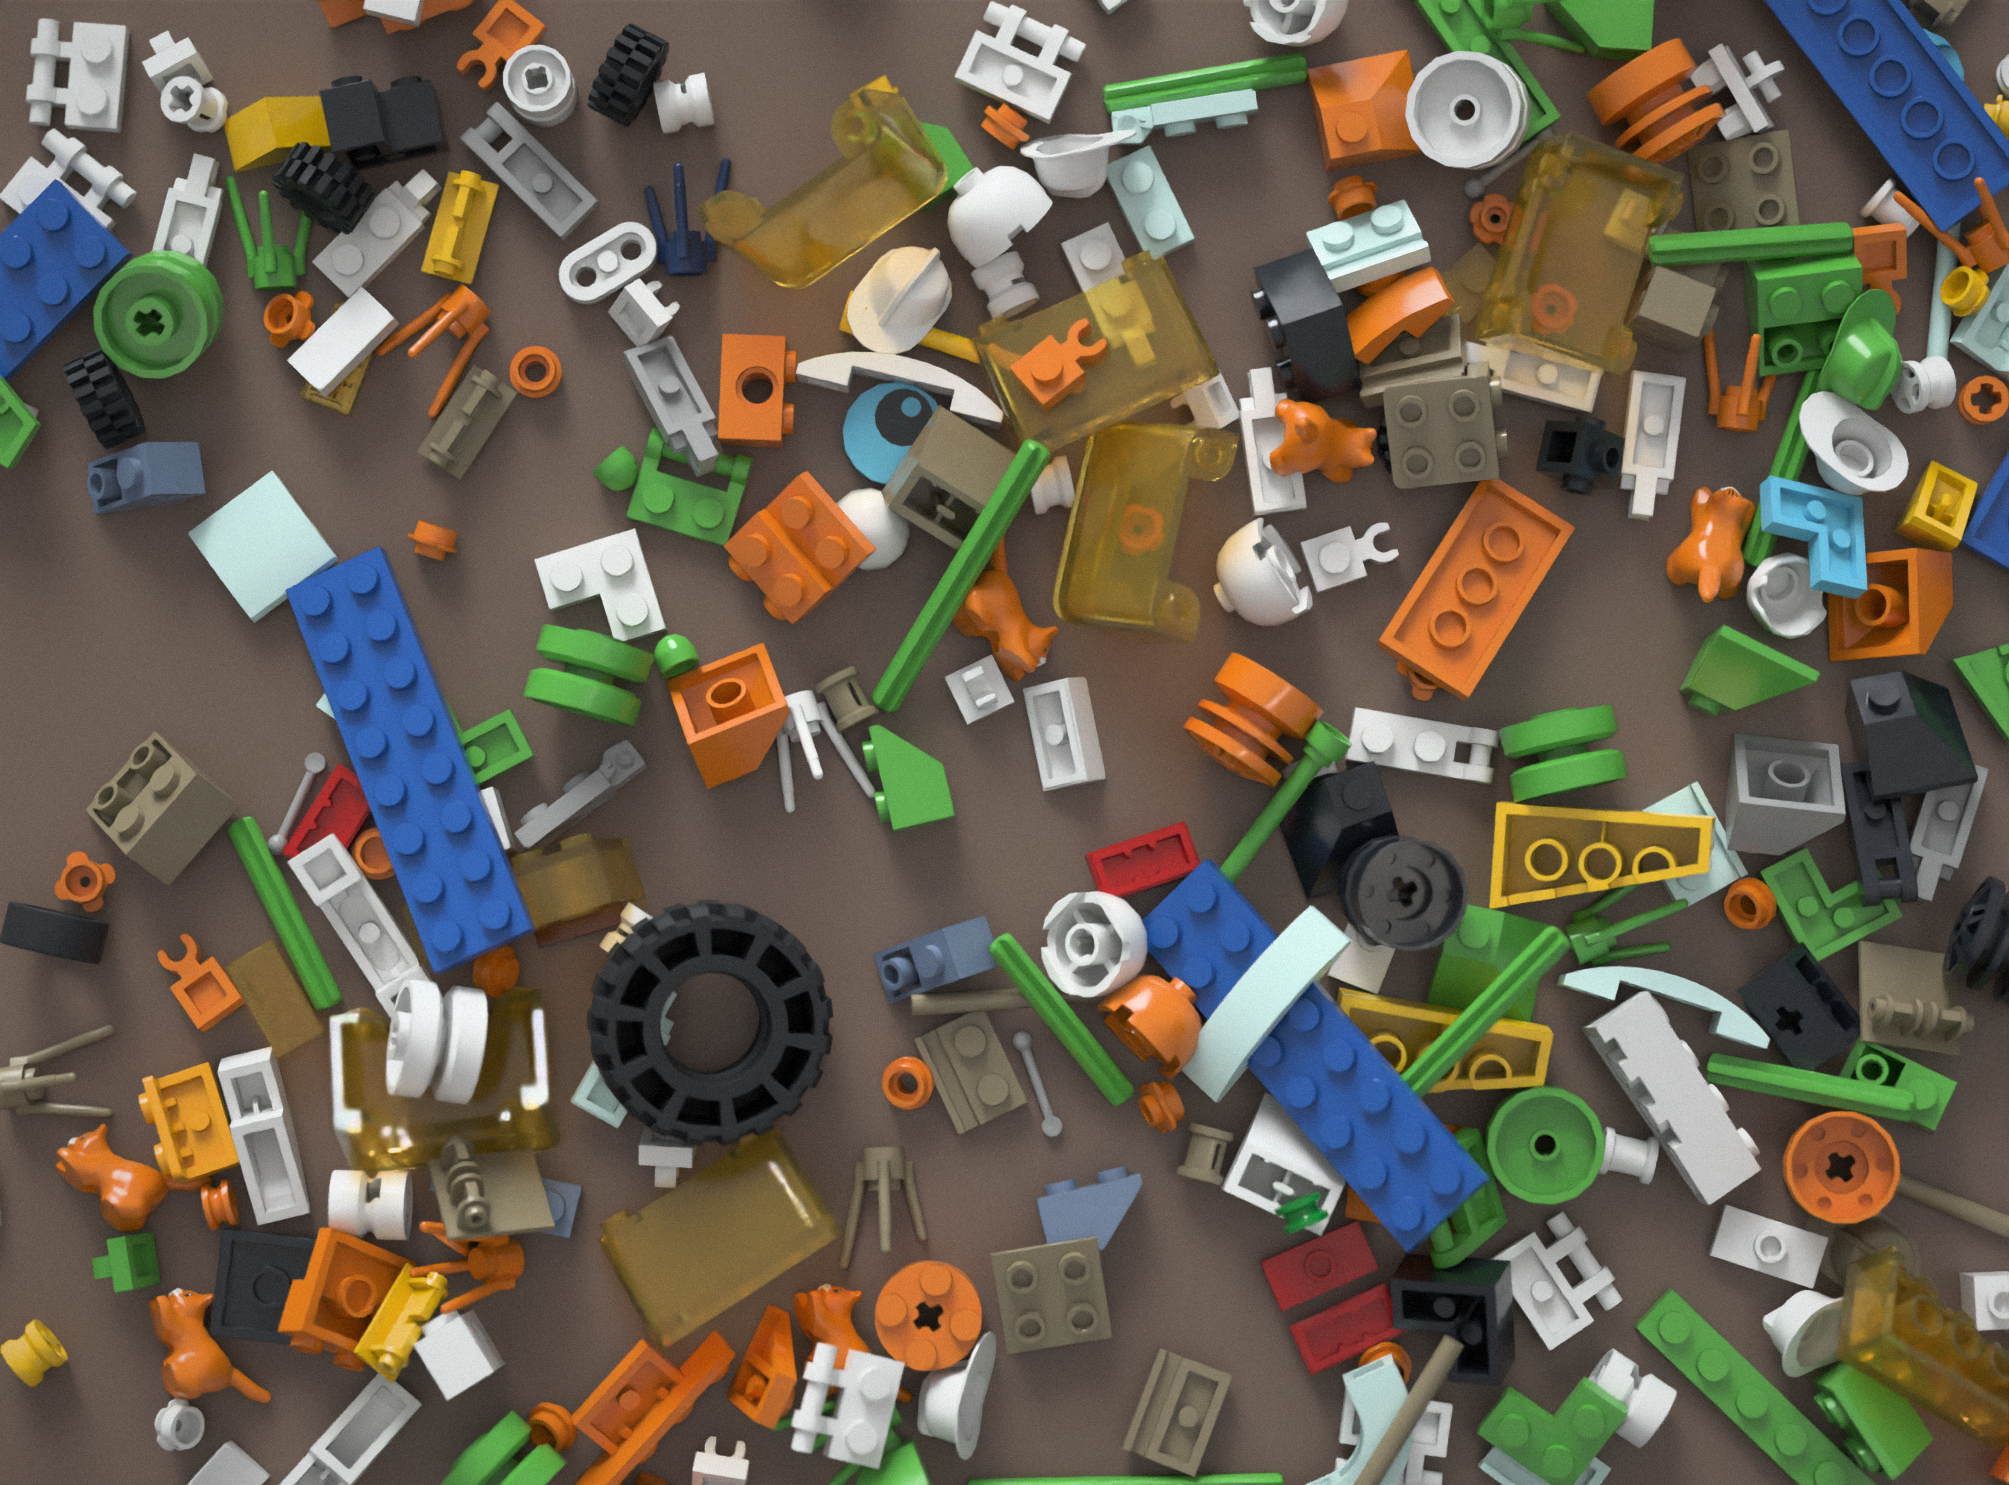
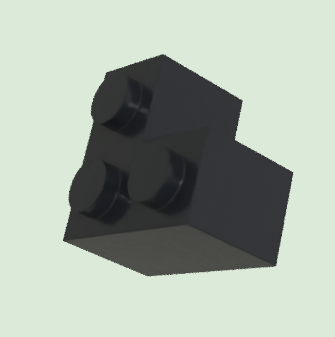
M354 75L338 78L331 82L332 88L319 90L332 152L341 163L345 161L351 165L352 168L350 170L353 172L450 151L438 94L431 80L422 81L419 76L403 77L390 83L391 88L378 91L371 79L363 81L362 76Z
M1311 248L1253 268L1258 289L1250 291L1259 320H1265L1266 329L1275 350L1281 349L1282 359L1275 361V367L1283 389L1286 391L1293 388L1299 402L1316 403L1362 387L1343 303L1314 249Z
M1406 1254L1390 1279L1393 1329L1445 1332L1446 1335L1464 1346L1448 1372V1382L1501 1386L1515 1361L1511 1261L1465 1258L1455 1266L1436 1268L1430 1255Z

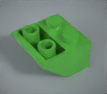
M1852 250L1843 254L1744 261V301L1750 336L1752 337L1754 334L1761 336L1757 365L1759 377L1823 368L1848 307L1859 295L1863 294V270Z
M1863 1345L1846 1358L1838 1361L1811 1379V1382L1819 1392L1812 1397L1815 1405L1830 1424L1835 1422L1840 1429L1843 1428L1849 1437L1842 1442L1845 1450L1860 1469L1865 1467L1870 1474L1876 1472L1893 1480L1902 1474L1934 1439L1873 1348Z

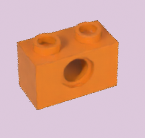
M722 334L718 440L721 446L784 448V434H794L795 403H786V383L796 382L797 351H788L786 336ZM755 379L767 380L773 386L771 397L760 404L751 403L744 397L746 386Z

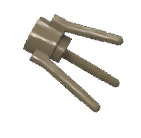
M107 1025L33 1054L10 1058L9 1066L0 1068V1110L15 1108L18 1116L49 1114L87 1118H111L114 1112L110 1108L36 1102L37 1099L43 1098L44 1088L75 1083L77 1075L75 1073L42 1076L38 1067L31 1068V1066L113 1035L115 1027Z
M904 1147L863 1148V1162L854 1163L855 1183L839 1261V1268L841 1270L849 1268L867 1181L869 1191H878L880 1250L883 1254L886 1255L891 1252L890 1191L900 1190V1180L903 1183L917 1238L920 1242H925L928 1239L914 1182L913 1161H905Z

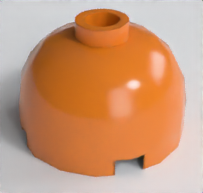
M1139 974L1125 986L1107 995L1096 1007L1098 1012H1110L1103 1021L1120 1042L1137 1058L1145 1062L1149 1057L1153 1056L1163 1064L1156 1072L1164 1077L1173 1079L1195 1054L1199 1032L1202 1029L1200 1015L1193 1006L1197 996L1178 978H1174L1168 983L1159 976Z

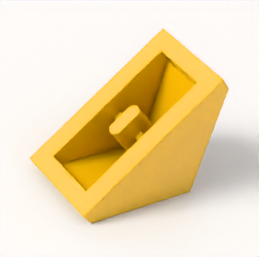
M320 96L264 97L227 118L223 123L236 173L283 162L298 142L300 144L307 142L311 147L317 145L322 148L323 152L332 150Z
M1931 460L1893 532L1925 549L1948 552L1956 548L1962 539L1978 483Z

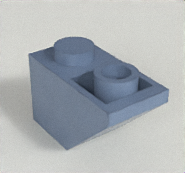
M144 442L87 463V488L92 497L94 515L176 504L206 494L199 442Z
M986 915L939 929L873 954L889 1004L910 998V995L922 994L1000 967L988 952V947L994 939Z
M1121 1166L1097 1172L1098 1183L1077 1188L1075 1178L1045 1185L1046 1196L1038 1197L1036 1200L1047 1244L1097 1236L1099 1251L1104 1250L1143 1185L1140 1173L1129 1175L1127 1166Z

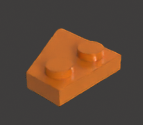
M768 1304L725 1397L754 1422L774 1430L779 1417L783 1418L793 1404L795 1389L793 1387L797 1378L789 1313Z

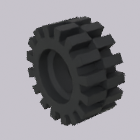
M629 23L628 26L626 25L622 33L616 37L614 46L609 48L605 62L601 63L599 67V75L594 79L593 89L589 93L588 107L625 127L630 126L632 121H635L638 117L640 109L643 110L649 94H652L654 90L653 82L660 78L661 68L666 63L668 57L666 55L670 48L668 46L669 42L632 23Z
M307 142L296 143L273 176L274 187L280 190L278 193L283 198L291 200L289 204L292 207L304 211V216L310 220L314 218L318 220L320 226L326 229L330 226L334 232L341 233L342 231L344 234H350L376 197L375 193L372 192L373 188L370 184L363 182L365 178L360 173L350 170L352 168L351 165L345 161L343 163L338 161L335 154L329 151L326 154L321 147L317 145L311 147Z
M101 347L64 364V372L67 375L66 378L69 385L73 389L72 393L75 400L78 401L83 416L87 418L89 427L92 432H95L96 438L99 443H102L103 448L108 450L146 431L144 420L139 413V407L132 397L133 394L130 388H128L122 372L118 370V366L103 352Z

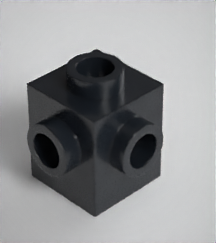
M1576 416L1575 422L1546 420L1535 471L1561 481L1560 489L1573 494L1590 496L1592 495L1593 488L1615 489L1618 471L1623 459L1622 452L1625 438L1605 430L1607 423L1596 418Z

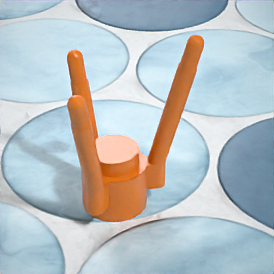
M1978 177L1974 180V185L1983 205L1977 209L1982 221L1965 233L1964 236L1968 240L1966 246L1962 245L1948 231L1941 233L1930 216L1903 193L1896 192L1894 194V200L1958 257L1963 266L1971 268L1977 264L1979 269L1990 273L2009 262V233L2003 224L1983 178Z
M460 284L452 294L446 292L433 307L399 330L377 348V354L384 356L435 319H437V322L408 350L407 353L410 358L417 357L445 330L458 340L465 333L468 335L428 411L430 418H437L477 344L490 331L483 322L492 312L476 294Z
M1712 327L1709 335L1703 336L1710 395L1707 414L1717 415L1716 428L1735 432L1757 433L1759 422H1765L1767 404L1778 374L1764 377L1759 394L1758 390L1753 388L1761 345V336L1754 334L1751 337L1742 387L1727 386L1726 394L1721 395L1715 335Z
M423 1221L420 1224V1229L423 1232L446 1236L443 1223ZM509 1235L465 1239L480 1242L476 1248L470 1251L468 1259L413 1267L410 1269L409 1275L412 1278L428 1276L430 1272L445 1275L470 1271L475 1279L486 1283L443 1304L440 1311L442 1314L447 1315L497 1291L515 1288V1279L522 1275L524 1269L523 1250L516 1239L509 1238Z

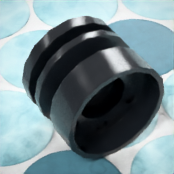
M1386 834L1368 839L1351 852L1340 871L1337 894L1342 914L1357 933L1387 947L1417 952L1438 946L1455 933L1466 913L1469 891L1464 871L1449 851L1432 841ZM1392 880L1404 883L1405 887L1398 892L1400 901L1389 899L1387 896L1394 889Z
M1991 876L1987 877L1979 885L1958 915L1949 936L1942 974L1943 977L1954 982H1960L1967 975V988L1973 991H1980L1992 976L1996 974L1993 998L1995 1001L2009 1007V891L2005 894L2004 881Z

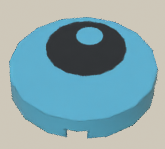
M902 382L878 384L860 394L848 409L843 426L845 452L855 470L870 481L885 486L937 409L936 401L919 387Z

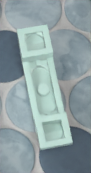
M1314 906L1307 908L1266 949L1220 1003L1200 1030L1195 1054L1181 1071L1212 1100L1220 1102L1248 1068L1247 1064L1249 1062L1247 1060L1312 982H1319L1352 940Z
M1598 967L1561 974L1556 984L1605 1001H1613L1619 983L1712 1012L1713 1016L1707 1032L1709 1034L1756 1049H1767L1770 1041L1767 1034L1753 1019L1726 998L1698 983L1665 972L1637 967Z

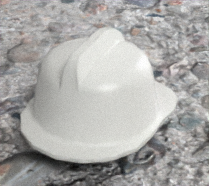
M1136 130L1116 131L1098 135L1065 134L1043 137L1021 146L1020 153L1025 157L1033 159L1039 181L1043 187L1047 188L1049 193L1054 196L1084 198L1100 190L1106 181L1109 146L1136 136Z
M910 246L890 250L879 258L855 288L848 302L847 320L852 334L864 347L876 353L893 355L910 351L922 341L945 312L952 298V283L943 262L939 259L940 251L937 248L928 251L925 248Z
M1828 391L1811 394L1802 404L1799 415L1801 433L1808 447L1815 454L1818 473L1833 490L1847 495H1861L1870 491L1886 492L1897 488L1906 478L1909 462L1906 450L1898 437L1885 426L1872 419L1857 405L1836 395L1834 392Z
M1803 1290L1789 1298L1783 1306L1764 1316L1762 1324L1764 1329L1771 1335V1340L1775 1347L1783 1355L1782 1369L1787 1376L1797 1378L1816 1368L1840 1361L1865 1345L1879 1326L1882 1318V1304L1875 1295L1867 1292L1854 1293L1833 1299L1816 1291Z
M990 1331L982 1336L970 1360L959 1361L950 1367L931 1371L923 1381L919 1394L917 1420L919 1432L956 1444L959 1457L963 1460H967L972 1456L977 1445L983 1403L995 1362L996 1335Z

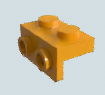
M210 1062L159 1079L153 1075L142 1079L146 1093L138 1095L139 1103L147 1124L156 1123L161 1143L154 1145V1151L163 1175L171 1173L175 1181L184 1185L240 1165L230 1131V1120L213 1066Z

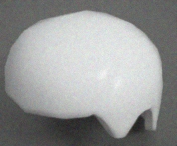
M872 487L852 490L836 503L877 549L858 568L865 571L886 568L902 556L910 537L909 522L887 507L881 490Z
M1786 552L1764 559L1748 581L1746 592L1748 608L1758 623L1774 635L1787 639L1809 635L1824 620L1827 614L1822 603L1823 592L1810 589L1808 558Z

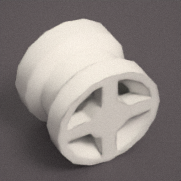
M1941 356L1927 357L1920 364L1912 360L1904 361L1902 375L1898 384L1891 392L1896 406L1907 414L1920 412L1926 406L1933 409L1949 406L1954 400L1956 393L1954 371L1950 363Z
M1066 455L1055 457L1051 464H1047L1030 491L1035 515L1045 514L1050 507L1062 505L1066 509L1077 506Z

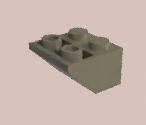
M939 405L881 492L889 509L958 551L1017 453Z
M154 731L144 743L138 745L133 750L128 762L114 778L98 790L93 802L86 808V811L129 858L170 886L239 806L213 779L162 735Z

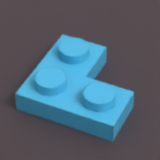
M1771 475L1760 484L1762 531L1808 542L1810 589L1857 599L1868 589L1862 497Z

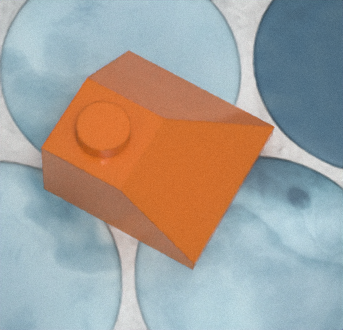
M1408 50L1307 69V81L1326 172L1423 153L1412 139L1405 117L1407 94L1414 82Z
M1909 548L1865 553L1868 590L1857 599L1828 593L1829 661L1841 662L1926 654L1953 606L1952 552Z
M764 642L666 681L688 746L707 789L733 781L742 775L757 770L790 714Z

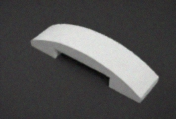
M846 352L820 356L798 363L796 371L798 382L848 394L854 374L891 383L902 382L919 387L924 391L953 397L950 412L966 422L998 430L1002 428L1003 412L991 399L962 378L923 361L887 353Z
M334 833L288 861L291 869L317 907L320 906L375 989L376 997L392 1020L395 1002L405 979L434 982L395 919Z

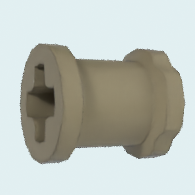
M855 665L837 672L814 686L817 694H824L838 722L834 727L838 734L848 731L880 713L877 706L870 705L856 679L859 672Z
M1190 1122L1188 1130L1192 1135L1184 1165L1178 1166L1176 1174L1222 1185L1224 1177L1220 1175L1227 1143L1233 1142L1235 1134Z

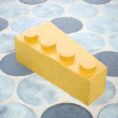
M1510 801L1496 803L1489 909L1707 873L1712 870L1716 816L1524 802L1514 803Z
M1339 987L1337 997L1338 1005L1400 1076L1465 1011ZM1501 1017L1427 1093L1460 1089L1483 1090L1544 1086L1554 1033L1548 1025Z

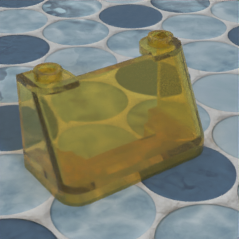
M864 88L844 102L835 111L831 121L832 135L844 156L772 207H764L756 197H748L738 191H723L697 207L694 211L708 233L716 241L777 285L786 289H803L818 281L936 198L946 185L947 167L902 94Z
M1572 131L1540 141L1531 152L1520 181L1477 319L1476 338L1498 347L1611 378L1622 376L1623 371H1626L1631 366L1637 350V343L1632 340V330L1623 326L1647 249L1648 240L1652 229L1662 226L1666 220H1674L1678 215L1684 198L1683 191L1680 188L1685 174Z
M1149 249L1134 254L1120 262L1124 271L1116 274L1114 278L1021 320L1017 319L1009 322L1006 315L1002 314L976 326L980 335L970 339V344L996 403L1003 412L1004 421L1018 451L1024 441L1031 439L1044 445L1050 450L1049 452H1052L1207 382L1220 374L1213 354L1163 254L1152 257ZM1086 318L1090 322L1091 332L1081 339L1080 344L1089 347L1104 338L1108 343L1109 351L1097 363H1083L1080 367L1085 372L1086 380L1047 412H1044L1011 375L1010 366L1049 335H1052L1060 345L1068 340V332L1075 322Z
M1125 419L1105 420L1097 423L1091 429L1086 441L1075 490V498L1073 499L1052 594V604L1055 613L1062 621L1070 625L1137 643H1194L1200 618V605L1197 596L1186 586L1168 581L1190 478L1200 481H1215L1223 478L1231 470L1234 463L1239 434L1211 427Z
M525 987L510 988L493 1002V1015H487L486 1040L478 1081L473 1095L467 1104L436 1100L430 1085L420 1098L389 1094L386 1086V1056L390 1027L386 1019L369 1008H355L347 1011L345 1014L329 1016L334 1132L349 1165L354 1170L365 1171L366 1173L428 1167V1159L441 1158L442 1148L445 1145L446 1139L455 1134L463 1135L473 1143L474 1155L522 1149H533V1152L536 1153L556 1147L561 1139L546 1006L541 988L532 990Z
M777 1123L773 1125L775 1129L759 1137L754 1133L740 1137V1143H737L739 1145L738 1148L633 1216H631L627 1208H624L600 1224L605 1234L597 1238L596 1241L660 1351L674 1344L776 1278L845 1231Z

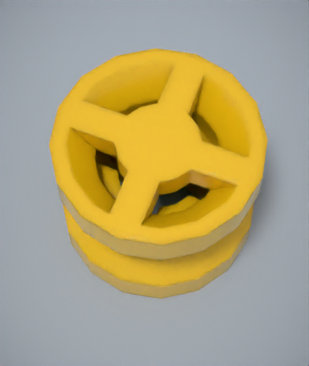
M34 1319L25 1326V1334L18 1340L10 1339L0 1347L4 1359L14 1373L32 1388L43 1381L44 1372L49 1368L60 1367L68 1361V1355L60 1341L37 1319Z

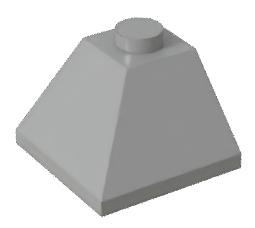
M1733 734L1725 805L1727 850L1782 855L1844 822L1846 811L1838 744Z

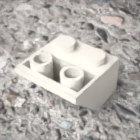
M1265 1092L1221 1189L1275 1215L1274 1209L1297 1198L1319 1191L1321 1198L1318 1201V1206L1322 1210H1327L1329 1217L1305 1229L1321 1236L1346 1180L1274 1096Z

